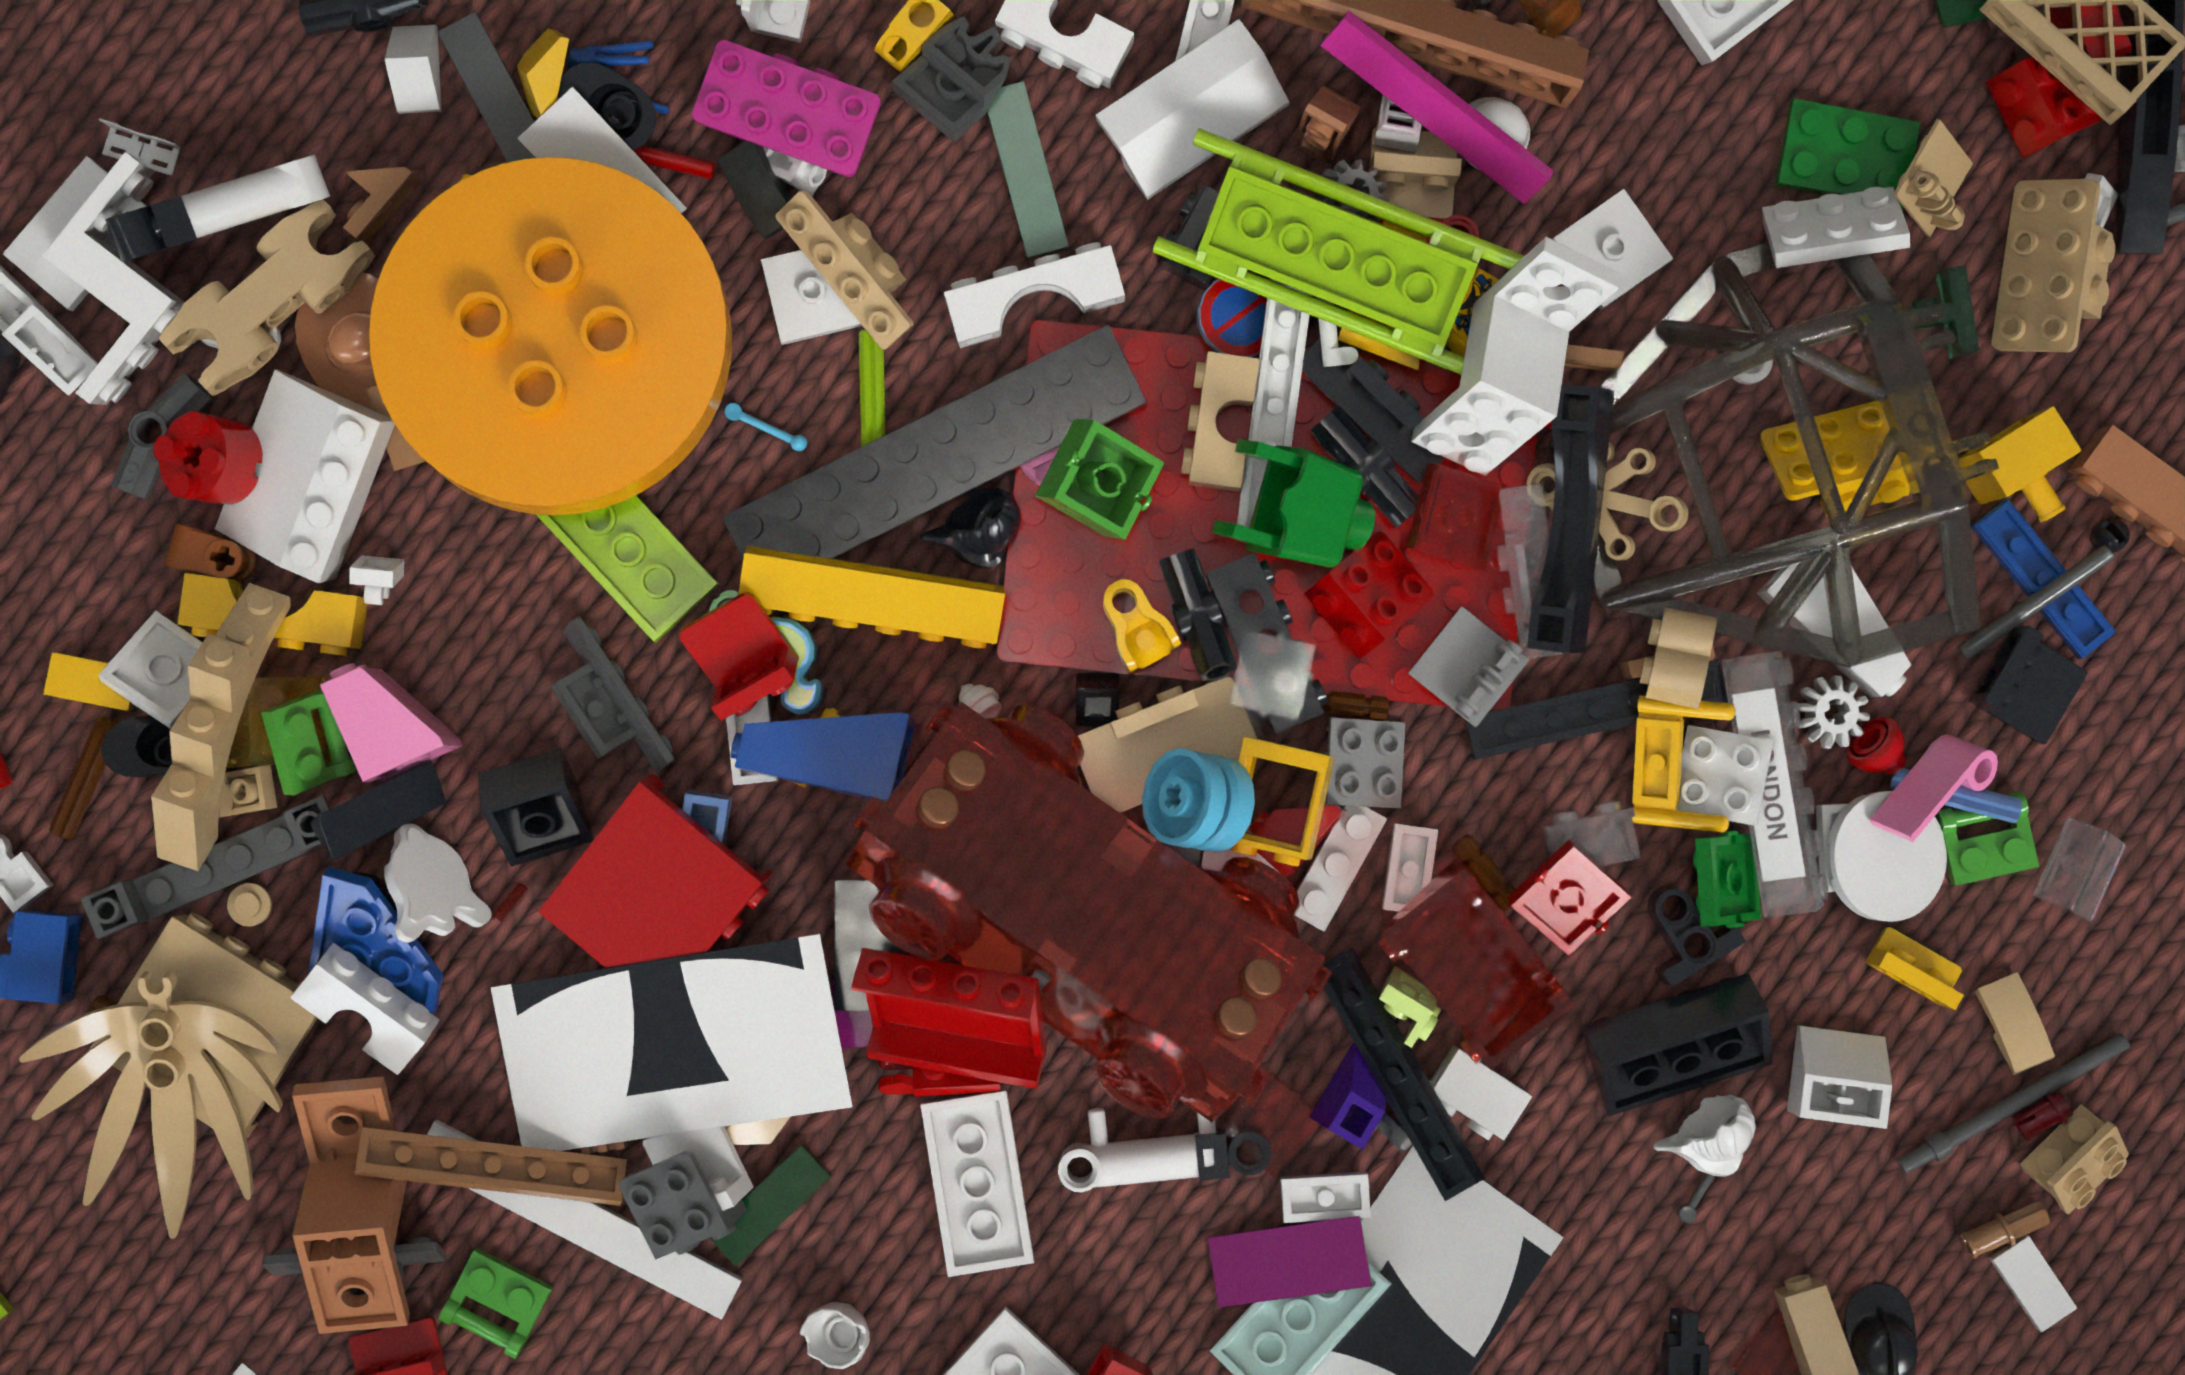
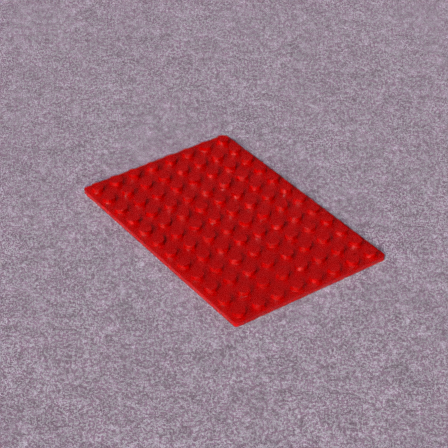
M1044 320L1034 321L1030 326L1027 365L1103 326ZM1110 327L1147 404L1104 426L1165 462L1149 492L1152 496V501L1146 510H1140L1126 540L1104 537L1037 498L1035 494L1039 486L1031 482L1020 467L1017 468L1013 496L1019 508L1021 522L1007 550L1004 580L1005 599L999 629L997 656L1004 662L1129 674L1116 649L1115 631L1103 609L1104 593L1107 587L1120 579H1127L1139 585L1152 608L1166 617L1181 642V645L1171 650L1169 655L1144 669L1137 668L1136 671L1130 674L1211 683L1213 681L1201 680L1191 656L1188 642H1184L1180 635L1171 608L1173 601L1159 560L1194 548L1210 592L1211 588L1206 579V573L1254 553L1246 550L1245 542L1212 533L1215 520L1237 524L1241 490L1233 492L1188 485L1189 474L1181 473L1185 447L1193 448L1195 431L1187 430L1191 404L1199 405L1201 389L1193 388L1197 362L1205 363L1208 351H1215L1205 343L1202 336ZM1305 347L1304 354L1310 349V347ZM1358 352V359L1361 357L1367 363L1372 359L1387 372L1390 378L1386 382L1397 393L1404 390L1419 403L1421 408L1418 410V413L1423 419L1460 386V374L1420 359L1419 370H1415L1376 354ZM1259 354L1256 355V356H1254V357H1252V358H1258V359H1259ZM1303 372L1301 373L1292 447L1307 449L1335 461L1323 449L1317 439L1314 438L1310 430L1335 409L1337 405ZM1232 405L1218 413L1216 416V427L1219 434L1225 440L1236 444L1238 439L1248 440L1252 406ZM1361 430V432H1362V433L1368 438V440H1369L1370 437H1369L1367 434H1365V433ZM1537 433L1486 476L1470 471L1465 466L1444 458L1421 483H1416L1395 463V470L1424 502L1416 512L1396 529L1366 495L1359 496V499L1370 502L1375 510V522L1371 536L1378 531L1385 533L1433 590L1431 600L1386 640L1361 659L1352 649L1345 645L1341 636L1324 616L1316 611L1313 603L1304 594L1333 568L1255 552L1258 562L1266 559L1276 582L1269 585L1275 601L1284 600L1293 620V623L1286 625L1293 641L1301 639L1310 659V663L1304 665L1305 670L1308 673L1314 674L1312 681L1315 679L1319 680L1324 693L1330 694L1331 691L1365 694V698H1371L1372 695L1387 697L1389 701L1449 707L1408 673L1461 606L1506 642L1511 640L1517 644L1531 503L1526 483L1530 472L1534 469ZM1145 497L1142 499L1141 504L1145 502ZM1344 549L1341 562L1353 551ZM1248 591L1239 597V606L1243 612L1253 615L1263 609V599L1258 593ZM1117 594L1112 600L1113 607L1121 613L1131 612L1135 608L1134 599L1129 594ZM1224 621L1225 628L1223 630L1237 669L1232 671L1228 677L1232 678L1236 685L1253 687ZM1264 631L1257 636L1256 645L1259 651L1271 655L1279 651L1281 641L1276 633ZM1513 682L1490 711L1511 706Z

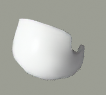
M831 1302L816 1308L807 1316L800 1329V1335L806 1338L807 1354L814 1359L820 1360L822 1364L829 1368L845 1369L859 1362L870 1342V1332L864 1316L847 1303Z

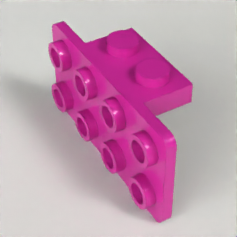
M727 40L718 42L692 111V117L696 123L845 177H852L856 174L881 106V101L877 94L841 82L837 75L827 70L815 68L813 72L799 67V63L796 60L782 54L775 53L771 57Z

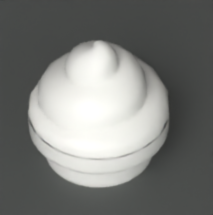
M962 685L959 694L958 713L966 723H972L976 728H981L993 721L1000 713L1002 705L998 701L999 695L992 687H986L985 685Z

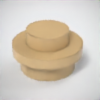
M245 883L237 886L230 893L227 909L230 917L236 923L242 926H256L263 923L269 917L272 910V899L269 892L263 886L256 883Z

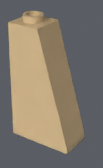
M1805 1274L1791 1277L1784 1281V1287L1774 1289L1800 1375H1859L1827 1286L1816 1277L1811 1278L1810 1275Z

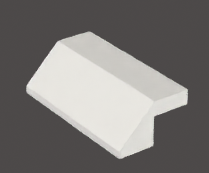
M1238 19L1096 114V119L1121 154L1124 168L1146 199L1149 200L1216 155L1213 152L1193 145L1199 128L1235 142L1289 106V100L1264 52L1240 19Z

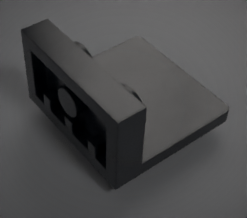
M2028 625L2015 627L2008 633L1968 702L2036 743L2046 744L2087 676V671L2041 644L2040 640L2044 634Z

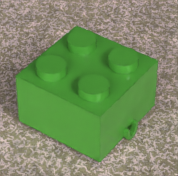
M1074 419L1035 496L1104 537L1126 540L1140 510L1144 511L1150 505L1152 496L1149 492L1165 462L1095 420ZM1145 497V502L1141 504L1142 499Z

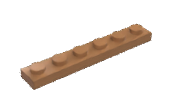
M362 1127L354 1175L620 1206L623 1195L619 1189V1183L625 1177L627 1159Z

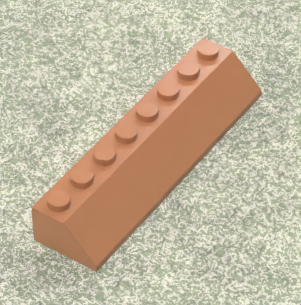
M1242 0L1241 3L1242 8L1328 34L1349 10L1415 62L1566 109L1579 93L1584 82L1589 49L1580 47V42L1576 39L1563 35H1557L1555 38L1538 34L1539 30L1536 27L1526 23L1517 22L1512 26L1497 21L1498 17L1493 13L1484 10H1473L1472 13L1456 8V3L1451 0Z

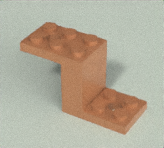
M384 1077L295 1084L292 1098L310 1164L292 1237L319 1334L408 1326L410 1312L394 1252L407 1181L354 1175L362 1127L397 1131ZM350 1116L357 1123L343 1124L337 1117ZM349 1288H359L366 1293L355 1295Z

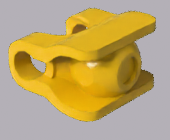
M1120 579L1107 587L1104 593L1103 609L1115 631L1116 649L1129 674L1136 671L1137 668L1144 669L1169 655L1171 650L1181 645L1170 622L1165 616L1152 608L1143 590L1137 583L1127 579ZM1117 594H1129L1134 599L1135 608L1131 612L1121 613L1113 607V598Z

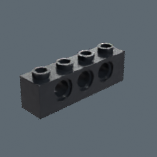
M1254 552L1206 573L1208 584L1214 593L1221 614L1274 735L1324 714L1321 705L1328 703L1319 680L1310 681L1304 665L1310 663L1309 656L1301 639L1293 641L1286 625L1293 623V620L1284 600L1275 601L1269 585L1276 582L1267 560L1264 559L1258 562ZM1248 591L1258 593L1263 599V609L1253 615L1243 612L1239 606V597L1243 593ZM1272 631L1279 636L1281 646L1278 652L1267 655L1259 651L1256 645V638L1261 632ZM1280 671H1290L1297 677L1298 687L1294 693L1283 695L1275 689L1273 683L1274 676Z

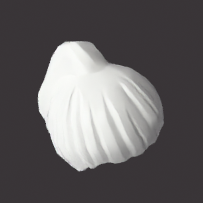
M1735 1095L1706 1097L1701 1101L1699 1109L1683 1121L1677 1134L1655 1142L1653 1148L1657 1151H1670L1683 1157L1698 1171L1713 1176L1726 1177L1733 1174L1739 1168L1743 1159V1153L1747 1150L1753 1139L1756 1129L1754 1116L1747 1102Z

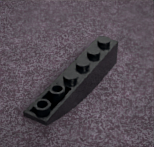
M2143 0L2183 35L2184 0ZM2121 5V19L2124 26H2135L2134 12L2127 5ZM2145 34L2146 56L2165 55L2172 47L2160 34ZM2128 35L2132 44V53L2121 57H2136L2135 35ZM2183 50L2136 99L2137 101L2127 112L2119 118L2117 254L2160 255L2163 253L2177 153ZM2147 64V73L2156 64ZM2120 65V84L2130 92L2138 84L2137 65Z

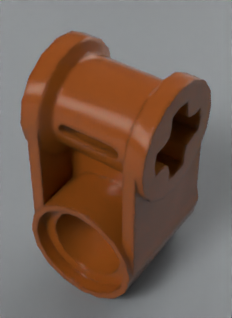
M176 523L164 565L199 575L206 574L217 578L242 581L248 579L254 573L257 567V558L255 552L236 541L215 536V533ZM228 555L235 557L233 566L226 563Z

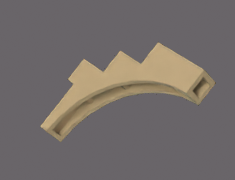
M249 583L216 635L208 634L188 664L190 700L169 731L172 764L151 796L157 857L199 871L213 845L218 840L221 790L236 729L260 665L276 632L290 610L289 596Z

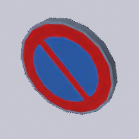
M1221 279L1213 281L1201 294L1196 309L1197 327L1205 343L1216 353L1251 358L1260 354L1267 298Z

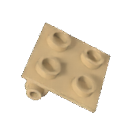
M1936 119L1928 135L1922 139L1917 154L1907 171L1900 177L1897 188L1893 193L1926 236L1931 237L1936 227L1946 230H1957L1963 225L1964 211L1960 206L1955 205L1953 197L1973 164L1939 119Z

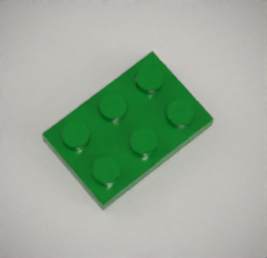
M1793 99L1789 103L1774 186L1821 195L1849 194L1861 192L1871 187H1894V190H1896L1900 177L1907 171L1914 159L1921 122Z

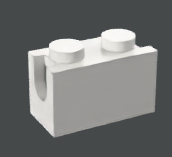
M1454 1044L1430 1080L1447 1113L1453 1117L1458 1110L1471 1120L1467 1127L1487 1140H1490L1493 1134L1505 1140L1532 1098L1526 1091Z

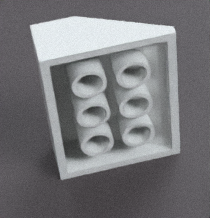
M278 369L274 370L252 428L259 438L263 454L262 463L256 462L254 477H259L255 488L245 499L236 504L223 505L215 529L275 565L316 583L336 579L395 426L394 422L388 416Z

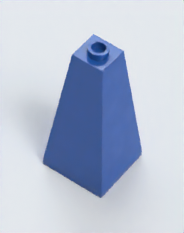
M899 712L744 724L742 733L736 732L734 736L731 758L736 759L735 767L743 771L898 805L916 721L910 714Z

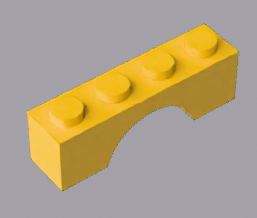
M185 573L177 625L192 627V636L206 637L208 634L215 636L243 593L241 581ZM314 590L301 609L284 618L274 638H278L277 647L304 650L305 642L321 644L320 653L346 656L347 648L361 649L367 611L364 597Z

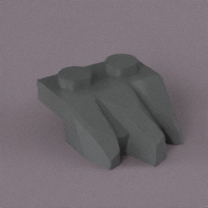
M964 16L943 26L922 44V55L892 81V91L953 142L957 141L987 113L1007 77L1011 60L1006 55L993 57L999 49L1001 40L995 26L976 36H968L969 23Z

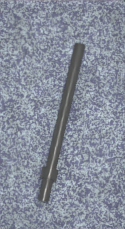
M2119 1033L1944 1133L1940 1130L1923 1139V1145L1896 1160L1899 1168L1907 1175L1933 1159L1939 1162L1954 1153V1147L2129 1049L2130 1044L2122 1033Z

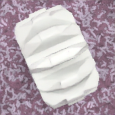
M1832 676L1829 684L1823 677H1818L1814 679L1815 690L1809 687H1803L1800 690L1802 697L1808 702L1794 704L1793 709L1795 711L1805 712V718L1797 720L1795 725L1797 728L1810 726L1805 737L1808 742H1814L1820 738L1821 747L1824 749H1831L1835 741L1840 747H1847L1850 742L1849 734L1854 737H1861L1863 735L1862 728L1856 722L1869 721L1870 715L1868 713L1859 712V706L1868 703V699L1866 696L1853 697L1858 688L1855 682H1849L1843 687L1841 676ZM1831 705H1836L1839 712L1833 715V719H1826L1824 712L1828 711Z

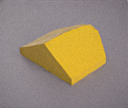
M549 28L524 53L517 65L530 112L537 119L557 102L569 38L557 30Z

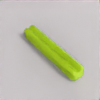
M866 329L859 332L861 447L886 435L884 350L879 347Z

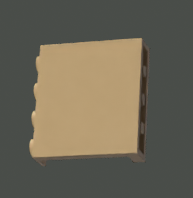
M190 913L189 916L184 914L171 917L118 1004L147 1003V1000L138 991V980L143 972L150 971L153 985L164 987L162 983L163 976L167 971L173 970L177 983L171 993L172 1002L204 1001L232 1008L257 1022L279 1043V1050L276 1054H272L231 1039L256 1061L275 1087L317 1020L316 1016L290 998L302 981L297 984L286 977L287 970L280 964L267 958L260 961L249 954L250 947L243 941L230 935L223 938L211 930L214 925L196 913ZM106 1035L94 1041L90 1049L102 1040H104L105 1038L109 1037L110 1035ZM203 1049L229 1089L240 1115L246 1138H249L258 1124L255 1118L265 1104V1101L228 1071L206 1049ZM122 1053L112 1066L122 1072L130 1059V1053ZM190 1074L195 1098L196 1118L213 1128L194 1077Z

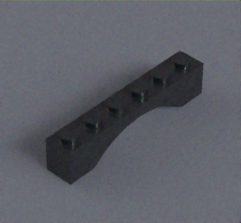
M1561 385L1557 417L1552 420L1555 457L1553 519L1545 565L1531 608L1527 648L1561 653H1585L1615 390L1601 387Z

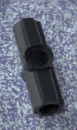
M1339 406L1333 409L1310 430L1314 438L1317 439L1323 449L1336 462L1353 468L1362 474L1363 485L1360 495H1366L1395 529L1424 504L1420 496L1395 470L1396 465L1387 452L1372 438L1368 440Z

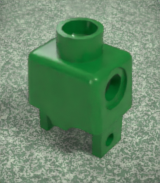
M1238 439L1235 452L1267 462L1249 528L1215 520L1212 533L1245 542V547L1248 551L1333 568L1340 564L1344 549L1358 551L1365 546L1374 528L1375 510L1370 502L1359 499L1363 485V476L1359 471L1307 449L1280 445L1271 446L1257 441Z

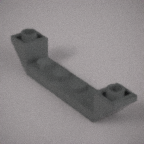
M322 795L282 812L284 816L213 845L199 871L171 863L136 879L118 882L81 898L97 939L156 919L322 847L310 823L318 815L331 809L326 796Z

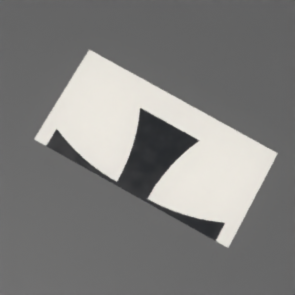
M820 934L490 987L520 1142L523 1147L564 1151L853 1107Z
M1413 1146L1370 1207L1371 1218H1363L1361 1220L1367 1259L1392 1284L1310 1375H1470L1564 1237L1483 1180L1445 1201Z

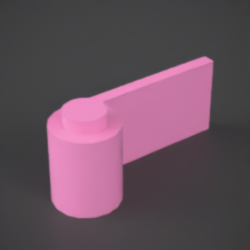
M1948 734L1940 736L1930 744L1924 755L1869 819L1871 824L1914 842L1960 785L1978 792L1990 785L1997 771V755L1989 749Z

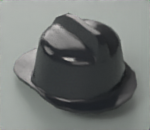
M580 63L569 68L561 77L557 101L573 87L632 150L643 146L652 136L656 124L655 108L650 96L638 85L609 67L598 63Z
M150 715L121 721L112 727L103 739L101 753L104 763L113 772L124 777L157 776L163 779L172 764L170 728Z
M1872 1284L1862 1287L1851 1297L1846 1307L1845 1315L1847 1343L1859 1375H1910L1917 1363L1918 1350L1914 1315L1909 1301L1900 1291L1890 1285Z

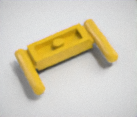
M1640 695L1638 699L1639 717L1637 718L1632 823L1720 833L1727 831L1729 820L1724 815L1678 811L1684 731L1683 717L1729 721L1735 717V706L1731 703L1700 701L1699 707L1696 709L1645 698L1644 695Z

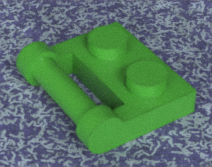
M322 689L315 690L261 712L284 795H296L336 777L346 776L357 771L352 757L348 755L345 741ZM318 708L332 761L326 764L310 711Z
M2022 791L2007 794V796L2019 798L2022 801L2020 817L2016 823H2011L2010 828L1958 839L1957 827L1995 818L1961 809L1952 810L1950 807L1940 809L1935 815L1944 835L1947 849L1946 869L1950 885H1962L2039 867L2028 819V803Z
M476 1248L473 1250L438 1320L449 1326L455 1323L504 1348V1354L516 1359L523 1349L554 1286ZM466 1297L518 1322L519 1325L515 1332L512 1333L463 1308L462 1305Z

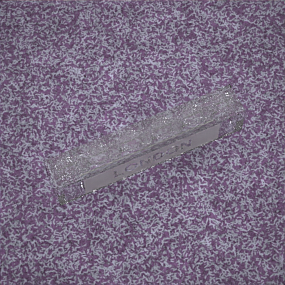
M1782 650L1723 659L1722 666L1728 703L1733 704L1736 709L1735 717L1731 720L1733 733L1774 740L1757 826L1749 825L1764 918L1817 912L1824 907L1823 900L1829 898V890L1825 874H1819L1816 857L1821 856L1822 848L1818 831L1811 830L1809 814L1814 813V798L1811 788L1804 787L1802 770H1807V756L1804 745H1797L1795 727H1800V714L1796 701L1790 702L1788 684L1793 683L1789 658L1783 659Z

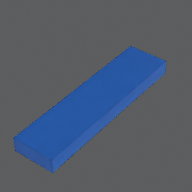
M2008 498L2002 499L1970 525L1971 529L2027 597L2067 571ZM2076 585L2039 611L2077 659H2084L2116 633L2115 629L2079 585Z

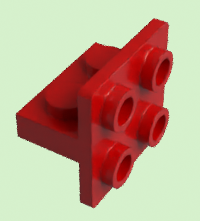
M434 1317L408 1322V1326L381 1328L356 1334L349 1338V1346L355 1367V1373L352 1375H448Z

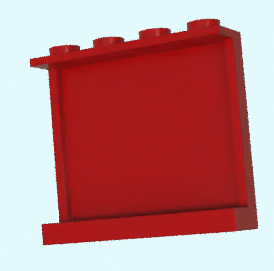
M653 773L636 785L538 911L606 969L714 951L713 948L721 938L728 942L743 925L744 921L739 916L744 909L749 906L754 910L770 891L764 884L773 875V872L768 869L760 875L661 793L660 791L666 784Z
M862 948L851 990L866 994L873 1025L866 1050L868 1059L1033 1089L1038 1088L1047 1052L1038 978Z

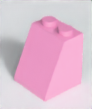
M351 663L330 672L332 680L320 684L362 782L386 781L463 746L456 734L382 669L367 668L366 664L356 667L355 663Z

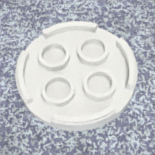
M1879 791L1857 797L1843 808L1834 821L1827 841V846H1830V867L1833 876L1830 878V881L1841 901L1856 914L1877 921H1901L1920 913L1935 898L1945 876L1947 849L1941 826L1936 817L1930 821L1914 842L1872 825L1869 819L1893 792Z

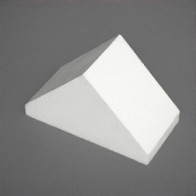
M437 25L398 26L392 28L384 60L396 110L399 114L442 112Z

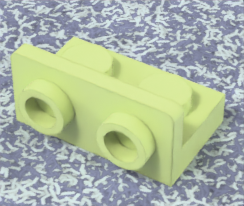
M1394 966L1386 979L1379 999L1385 1002L1384 1008L1393 1016L1401 1020H1407L1408 1017L1413 1019L1404 1044L1412 1048L1418 1038L1426 1041L1438 1021L1437 1017L1441 1011V1008L1436 1006L1439 992Z

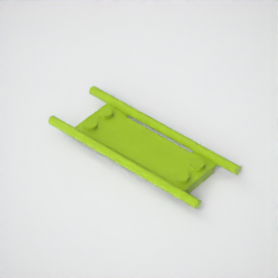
M1201 128L1197 130L1193 145L1233 161L1228 168L1198 251L1158 236L1152 251L1153 253L1457 374H1462L1464 357L1445 350L1444 347L1480 259L1482 258L1511 269L1524 255ZM1282 180L1431 238L1430 242L1428 243L1281 185ZM1248 270L1253 271V272L1258 273V274H1261V275H1263V276H1266V277H1268V278H1271V279H1273V280H1276V281H1278V282H1281V283H1283V284H1286V285H1288V286H1291V287H1293V288H1296V289H1298V290H1301V291L1306 292V293H1308V294H1311V295H1313V296L1319 297V298H1321V299H1324V300H1326V301H1329V302H1331V303H1334V304H1336V305H1339V306H1341V307H1344V308H1346V309H1349V310H1351V311H1354V312H1356V313H1359V314L1364 315V316H1366V317H1369V318H1371V319H1374V320H1377V321L1382 322V323H1384V324H1387V325H1389V326H1392V327H1394L1395 329H1392V328H1390V327H1387V326H1385V325H1382V324H1380V323H1377V322H1375V321H1372V320H1370V319H1367V318H1365V317H1362V316L1357 315V314H1355V313H1352V312H1350V311L1344 310V309H1342V308H1339V307H1337V306H1334V305H1332V304H1329V303H1327V302H1324V301H1322V300H1319V299H1317V298H1314V297H1312V296H1309V295H1307V294H1304V293L1299 292V291H1297V290H1294V289H1292V288L1286 287V286H1284V285H1281V284H1279V283H1276V282H1274V281H1271V280H1269V279H1266V278H1264V277H1261V276H1259V275H1256V274H1254V273H1251V272H1249Z

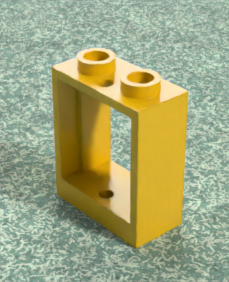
M1244 736L1238 762L1247 769L1251 780L1257 758L1317 771L1301 845L1245 832L1242 839L1231 848V851L1256 856L1257 850L1261 849L1273 852V861L1299 866L1300 859L1311 860L1313 857L1335 757Z

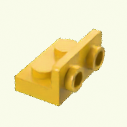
M1891 927L1883 929L1865 963L1934 1003L1956 1010L1964 994L1953 989V986L1959 978L1962 968Z

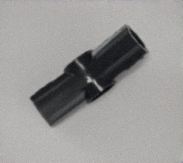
M299 0L298 9L306 34L309 37L348 29L359 32L385 29L391 25V18L426 7L429 0Z
M1194 548L1159 560L1173 601L1171 608L1183 641L1188 642L1191 656L1201 680L1215 682L1228 677L1232 671L1237 669L1236 662L1223 630L1225 625L1213 591L1209 592L1204 572Z

